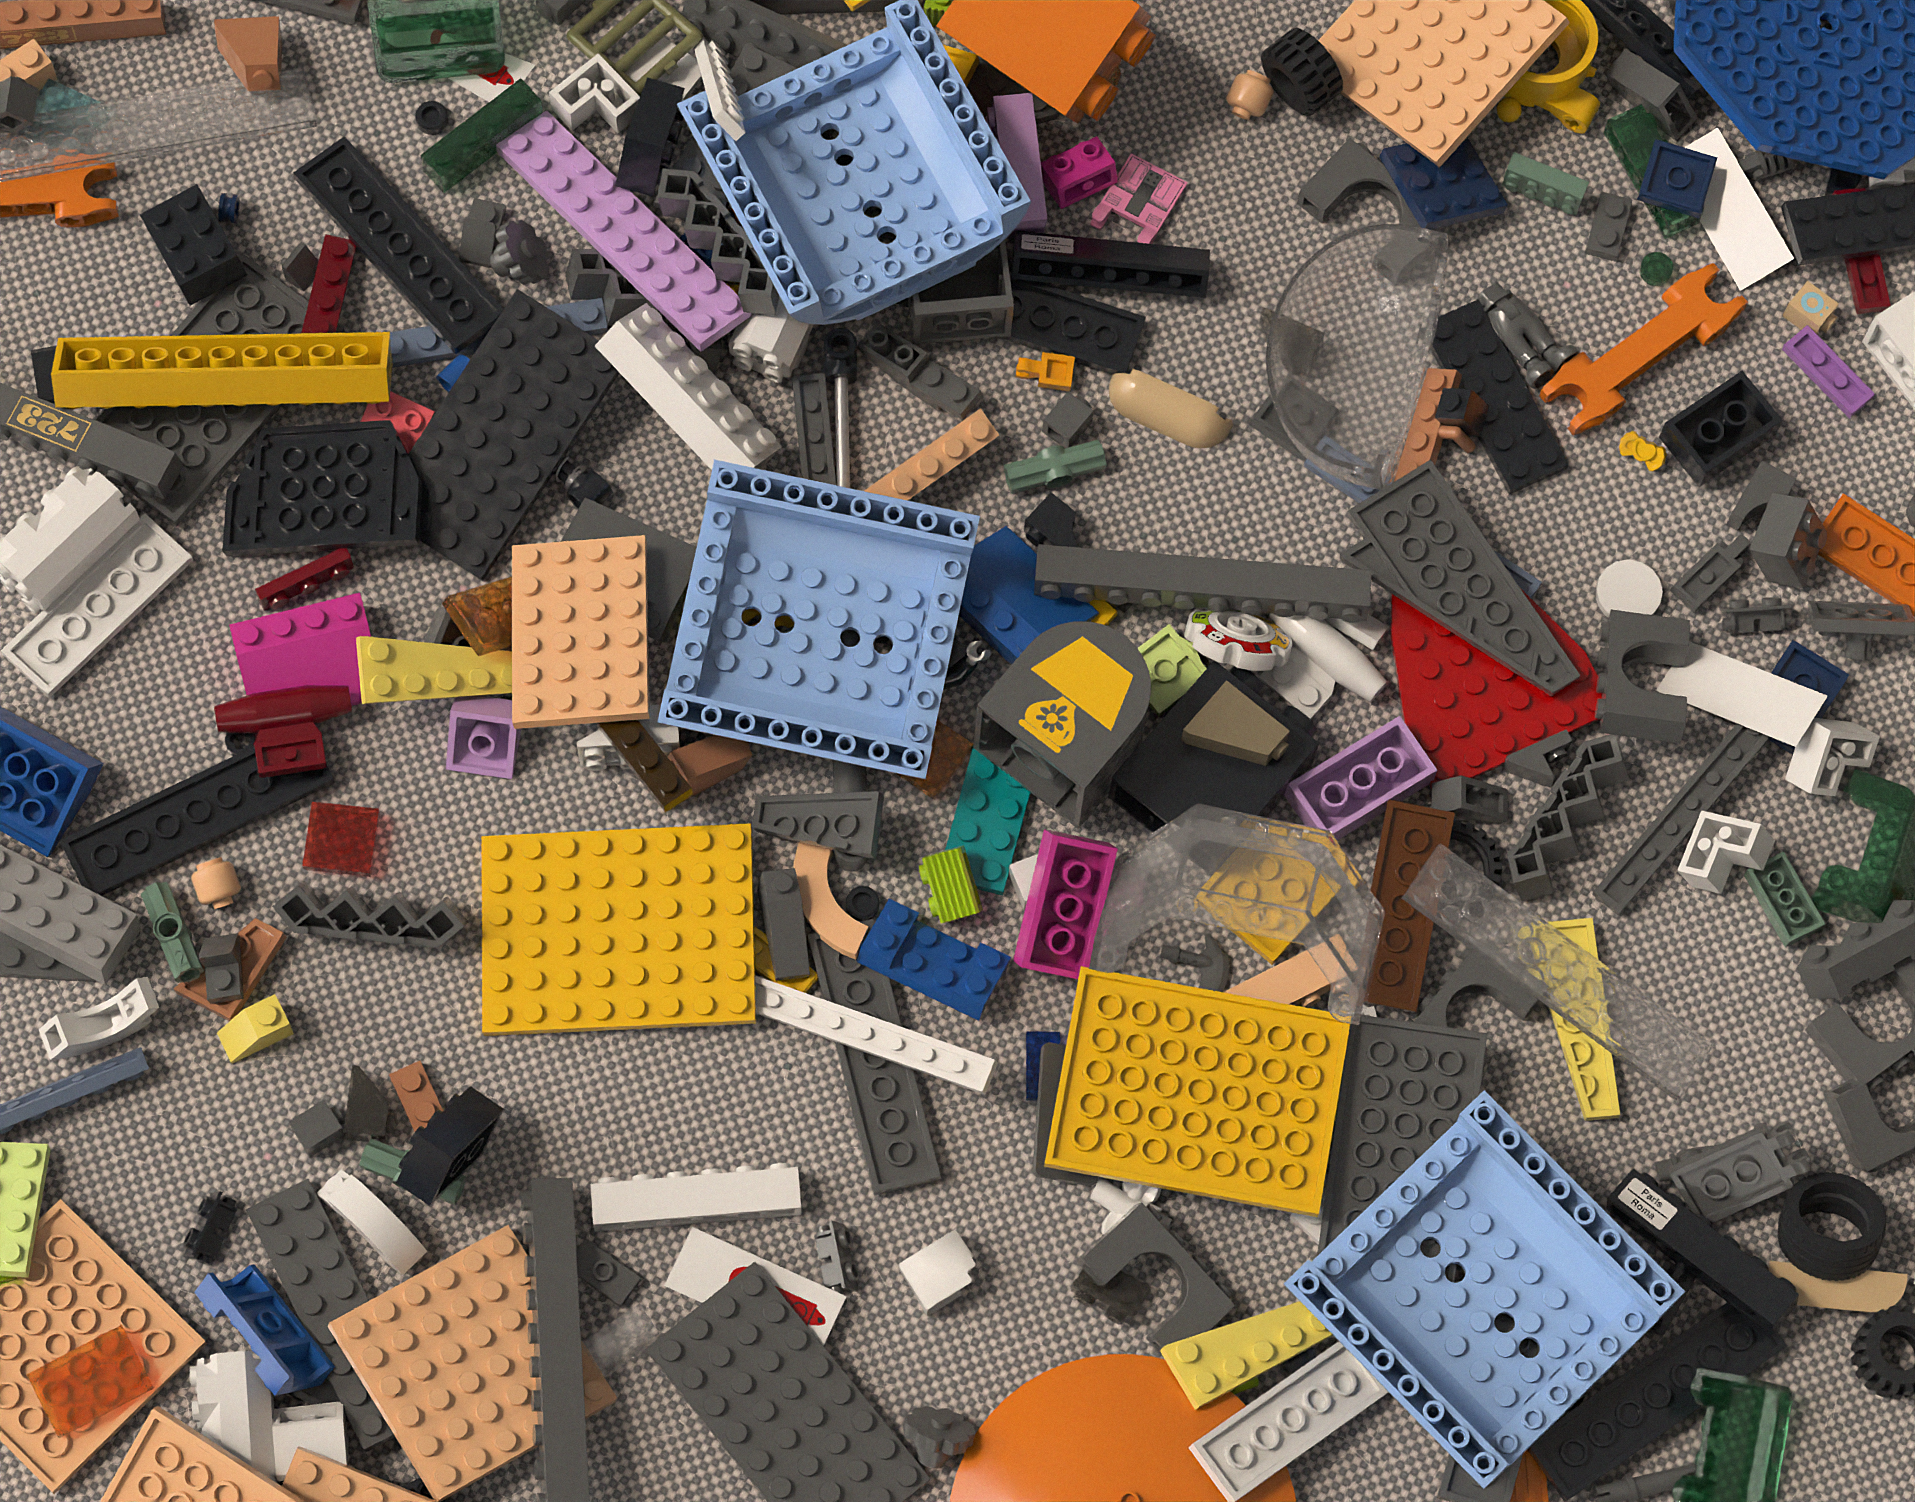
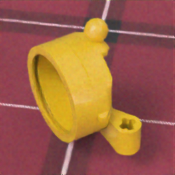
M1544 0L1566 16L1569 21L1566 28L1551 43L1558 53L1559 62L1553 70L1547 73L1536 74L1526 71L1504 95L1506 98L1497 104V114L1503 122L1510 123L1516 121L1521 116V105L1528 107L1536 105L1552 113L1570 131L1583 134L1588 130L1600 107V101L1594 95L1578 88L1586 77H1594L1597 71L1596 68L1591 66L1598 46L1597 24L1591 11L1581 0Z

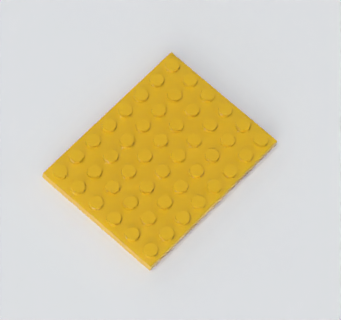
M751 823L481 836L482 1033L484 1036L756 1024Z
M1081 966L1044 1167L1318 1217L1352 1016Z

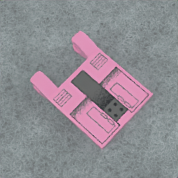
M1130 154L1117 175L1118 182L1110 186L1106 195L1092 213L1090 225L1101 230L1112 211L1144 228L1138 236V243L1153 244L1158 232L1182 195L1188 182Z

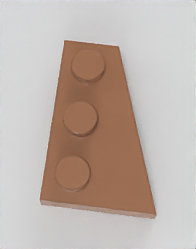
M257 918L252 920L238 933L240 935L244 999L210 1004L207 1000L204 966V972L200 974L199 978L189 983L181 982L173 990L178 995L231 1021L239 1014L287 938L284 932Z

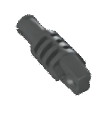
M1761 151L1746 154L1745 159L1738 161L1747 179L1754 178L1755 181L1764 179L1767 176L1771 177L1775 174L1783 173L1784 171H1790L1795 167L1796 163L1803 162Z

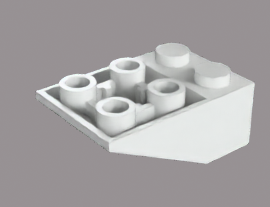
M661 704L649 705L650 719H640L638 721L664 754L668 756L671 751L680 748V727L657 723ZM600 729L577 741L580 767L599 771L606 769L607 766L620 765L623 769H630Z

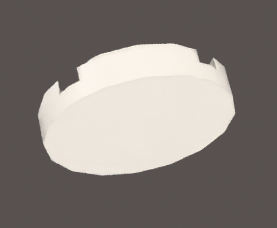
M1630 559L1616 561L1606 567L1599 577L1596 586L1597 604L1608 618L1611 609L1654 615L1661 603L1663 593L1660 579L1654 570L1642 562Z

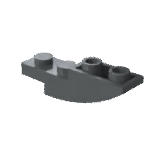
M878 322L857 345V348L884 373L937 411L944 409L963 421L983 397L981 390L929 359L926 351Z

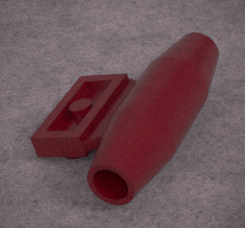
M304 685L252 693L215 705L214 711L218 733H258L254 742L259 778L327 768L322 734L315 724L351 713L352 705L349 686Z

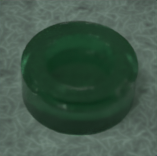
M1649 253L1641 262L1639 268L1640 276L1644 282L1651 286L1664 285L1672 275L1673 263L1664 253Z

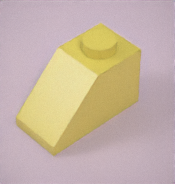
M275 994L243 1009L217 1032L231 1064L294 1034Z

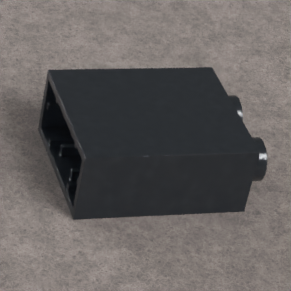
M1215 660L1114 774L1108 796L1109 799L1210 880L1285 797L1288 783L1305 774L1311 767L1319 746V742L1313 738L1317 733V728L1302 711L1290 705H1287L1282 712L1278 711L1261 697L1265 687L1255 674L1250 670L1237 668L1236 666H1233L1228 671ZM1227 680L1290 731L1287 739L1289 747L1277 761L1272 758L1264 766L1186 744L1181 740L1183 729Z

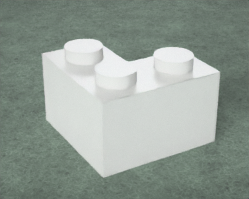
M599 53L549 92L551 109L572 131L595 112H598L619 133L631 123L640 96Z
M1814 718L1795 747L1785 780L1810 794L1835 796L1845 765L1870 768L1880 736L1855 722Z
M1701 811L1677 871L1691 887L1721 894L1733 864L1763 871L1775 840L1761 824Z

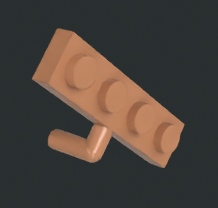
M1428 368L1394 482L1430 459L1435 465L1443 439H1453L1466 453L1474 451L1475 443L1460 427L1444 426L1435 418L1443 388H1459L1462 375L1457 370Z

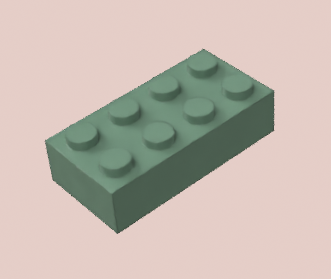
M1515 152L1512 155L1502 182V186L1511 192H1519L1529 199L1539 200L1546 206H1554L1566 214L1574 215L1578 213L1589 184L1586 180Z
M1784 852L1767 859L1763 871L1753 868L1747 869L1744 877L1785 948L1822 930L1825 922Z

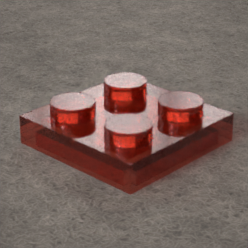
M312 801L302 864L303 869L371 877L380 818L379 808Z

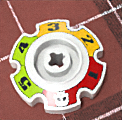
M1205 608L1204 611L1194 610L1189 615L1184 633L1185 638L1193 642L1192 647L1204 656L1217 662L1227 663L1246 670L1268 671L1272 670L1273 666L1283 667L1288 661L1292 648V639L1283 634L1284 630L1274 622L1257 614L1248 615L1242 611L1226 610L1224 612H1213L1208 608Z

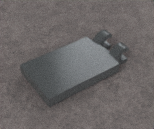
M1787 1120L1776 1125L1769 1133H1766L1761 1125L1669 1167V1175L1690 1211L1694 1215L1701 1214L1711 1223H1714L1794 1187L1792 1177L1811 1170V1166L1808 1163L1811 1159L1805 1148L1794 1151L1786 1158L1781 1147H1786L1795 1142V1138L1792 1135L1795 1131Z

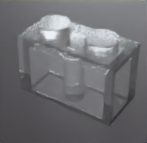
M638 1304L581 1342V1345L599 1374L606 1377L645 1351L660 1336L644 1309Z

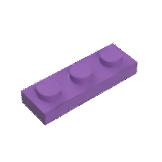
M1808 325L1784 344L1782 350L1849 419L1875 396V393Z

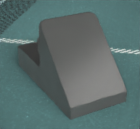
M477 198L473 199L469 217H465L463 221L459 252L460 262L491 268L490 256L494 253L498 243L496 232L503 224L506 212L505 204Z
M1567 730L1561 731L1506 756L1503 768L1507 773L1546 787H1551L1554 775L1547 760L1549 763H1554L1567 755L1572 739Z
M235 933L204 938L199 953V961L205 967L208 1002L215 1004L244 999L240 935Z

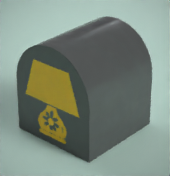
M1076 621L1060 624L1046 630L1026 647L977 704L973 748L1079 829L1109 794L1114 774L1142 743L1151 695L1150 674L1142 654L1126 636L1103 624Z

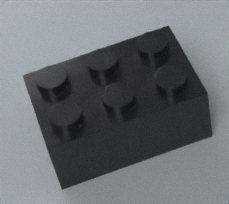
M647 77L625 137L615 184L616 187L653 197L657 184L660 185L663 169H668L664 164L671 165L675 151L673 145H678L682 127L680 126L681 122H678V120L683 121L684 117L677 103L682 102L685 88Z
M198 184L140 214L189 306L247 276L241 261Z
M1742 370L1665 422L1659 438L1697 486L1700 487L1775 436L1783 420Z
M471 1086L460 1096L457 1093L454 1094L447 1103L443 1112L437 1110L429 1120L427 1127L420 1126L411 1137L409 1143L413 1147L404 1155L398 1167L402 1171L396 1183L427 1205H432L482 1157L504 1108Z

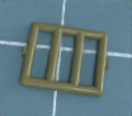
M596 0L591 4L593 9L567 32V39L589 59H592L599 53L639 96H641L647 77L658 80L665 73L670 75L678 68L677 62L703 38V33L666 0H643L593 45L583 35L621 1ZM652 9H657L666 17L615 64L604 55L608 49ZM675 26L686 35L680 43L637 82L633 81L625 73Z

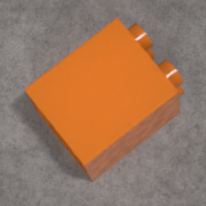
M953 0L936 25L939 29L1077 124L1084 114H1087L1096 121L1104 115L1119 91L1108 79L1121 60L1135 67L1149 50L1156 37L1145 26L1151 16L1133 0Z

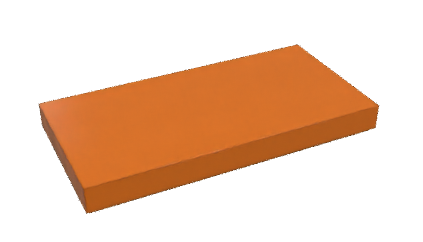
M1843 493L1822 523L1827 531V540L1825 546L1819 550L1818 555L1892 603L1909 605L1915 617V539Z

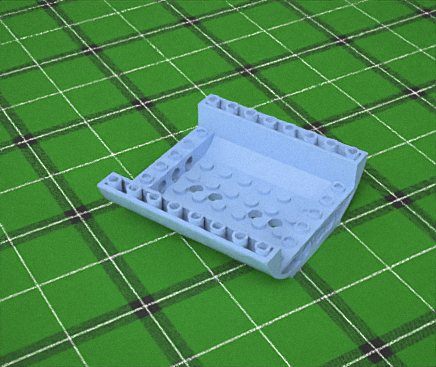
M899 0L884 7L887 22L886 28L737 96L739 98L737 103L742 108L740 112L745 118L743 125L746 132L737 141L713 118L706 90L677 103L682 116L788 313L800 322L824 325L853 319L859 321L976 266L978 260L996 248L1018 226L1031 204V200L918 0ZM828 129H835L839 132L837 138L833 140L822 138V134ZM841 155L853 157V161L847 166H841L836 163V159ZM871 206H877L882 210L881 214L874 218L867 217L864 212ZM885 232H891L896 235V239L889 244L881 243L878 240L879 236Z
M714 460L707 491V502L678 636L657 723L926 779L932 750L931 745L980 516ZM756 609L761 614V621L755 626L746 625L741 617L745 610ZM780 616H789L794 622V628L788 633H781L775 628V620ZM851 629L859 634L860 641L856 646L847 647L841 642L840 636L845 630ZM881 636L887 637L891 640L893 648L889 653L880 654L874 649V640Z
M1485 1090L1459 1114L1457 1122L1312 1262L1308 1259L1284 1283L1293 1295L1483 1489L1499 1477L1560 1419L1685 1293ZM1433 1239L1438 1242L1440 1253L1436 1257L1429 1258L1422 1254L1420 1245L1424 1240ZM1451 1264L1460 1265L1465 1271L1464 1279L1457 1283L1449 1281L1445 1276L1447 1266ZM1500 1314L1511 1316L1514 1320L1513 1330L1508 1333L1498 1331L1494 1324L1495 1318ZM1525 1339L1534 1340L1539 1346L1538 1355L1533 1358L1524 1357L1519 1350L1520 1343Z

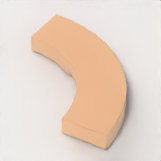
M799 842L793 868L796 870L801 893L803 916L826 944L843 955L856 960L860 948L869 933V926L850 917L838 905L830 891L828 867L833 851L832 849Z

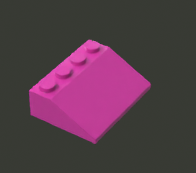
M360 593L229 624L246 695L304 685L349 686L351 705L362 704L356 638L359 636L371 637Z

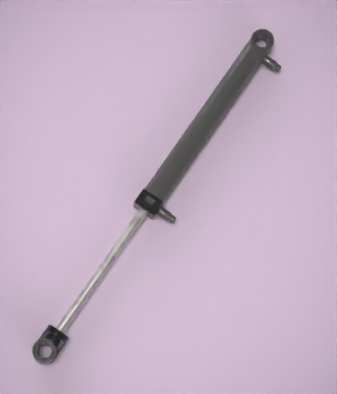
M835 328L826 335L824 341L825 381L835 385L837 486L850 488L848 385L857 381V340L852 331L846 328ZM837 345H844L848 350L844 353H837L833 348ZM851 629L845 630L840 636L841 642L847 647H854L860 641L859 634ZM833 760V793L867 792V769L865 766ZM835 850L836 863L845 871L853 872L860 870L868 859L859 855L850 857L841 851Z

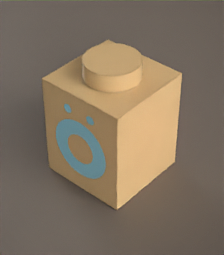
M1807 281L1788 303L1783 317L1800 330L1808 325L1817 335L1821 330L1827 333L1838 318L1834 313L1839 303Z

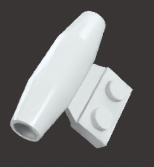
M1273 613L1269 615L1270 619L1284 630L1283 634L1292 639L1294 647L1291 648L1288 661L1283 667L1273 666L1272 670L1264 671L1259 676V679L1288 704L1302 711L1311 720L1332 697L1335 682L1369 702H1372L1387 685L1386 679L1363 652L1325 620H1314L1308 616L1299 615L1291 617H1279Z

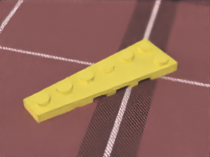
M368 636L356 638L362 704L512 694V651Z
M1593 918L1528 923L1525 926V933L1540 980L1548 986L1545 996L1584 1120L1619 1118L1620 1108Z
M1299 1301L1167 1344L1160 1352L1190 1403L1197 1410L1330 1338L1333 1334Z

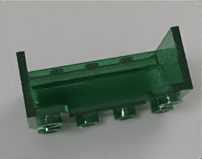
M367 0L376 71L378 76L385 82L399 83L489 74L497 72L504 65L505 52L499 0Z
M1854 769L1845 783L1843 791L1849 794L1854 804L1876 812L1859 869L1857 871L1842 865L1827 867L1821 874L1818 886L1810 898L1815 907L1823 912L1856 923H1882L1893 900H1915V794L1904 785Z
M1697 1368L1696 1376L1691 1383V1393L1697 1404L1707 1406V1412L1701 1423L1702 1440L1700 1450L1695 1457L1696 1474L1695 1476L1685 1474L1676 1481L1672 1492L1674 1502H1775L1792 1408V1392L1790 1388L1747 1376Z

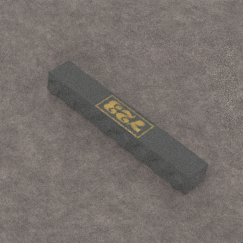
M0 383V439L8 441L9 438L19 441L20 445L33 452H37L40 449L47 452L52 459L60 463L70 461L77 464L82 470L91 468L94 473L97 471L105 475L106 479L118 486L128 484L135 487L134 489L138 493L148 498H152L155 495L166 499L183 467L176 452L63 407L55 408L53 403Z

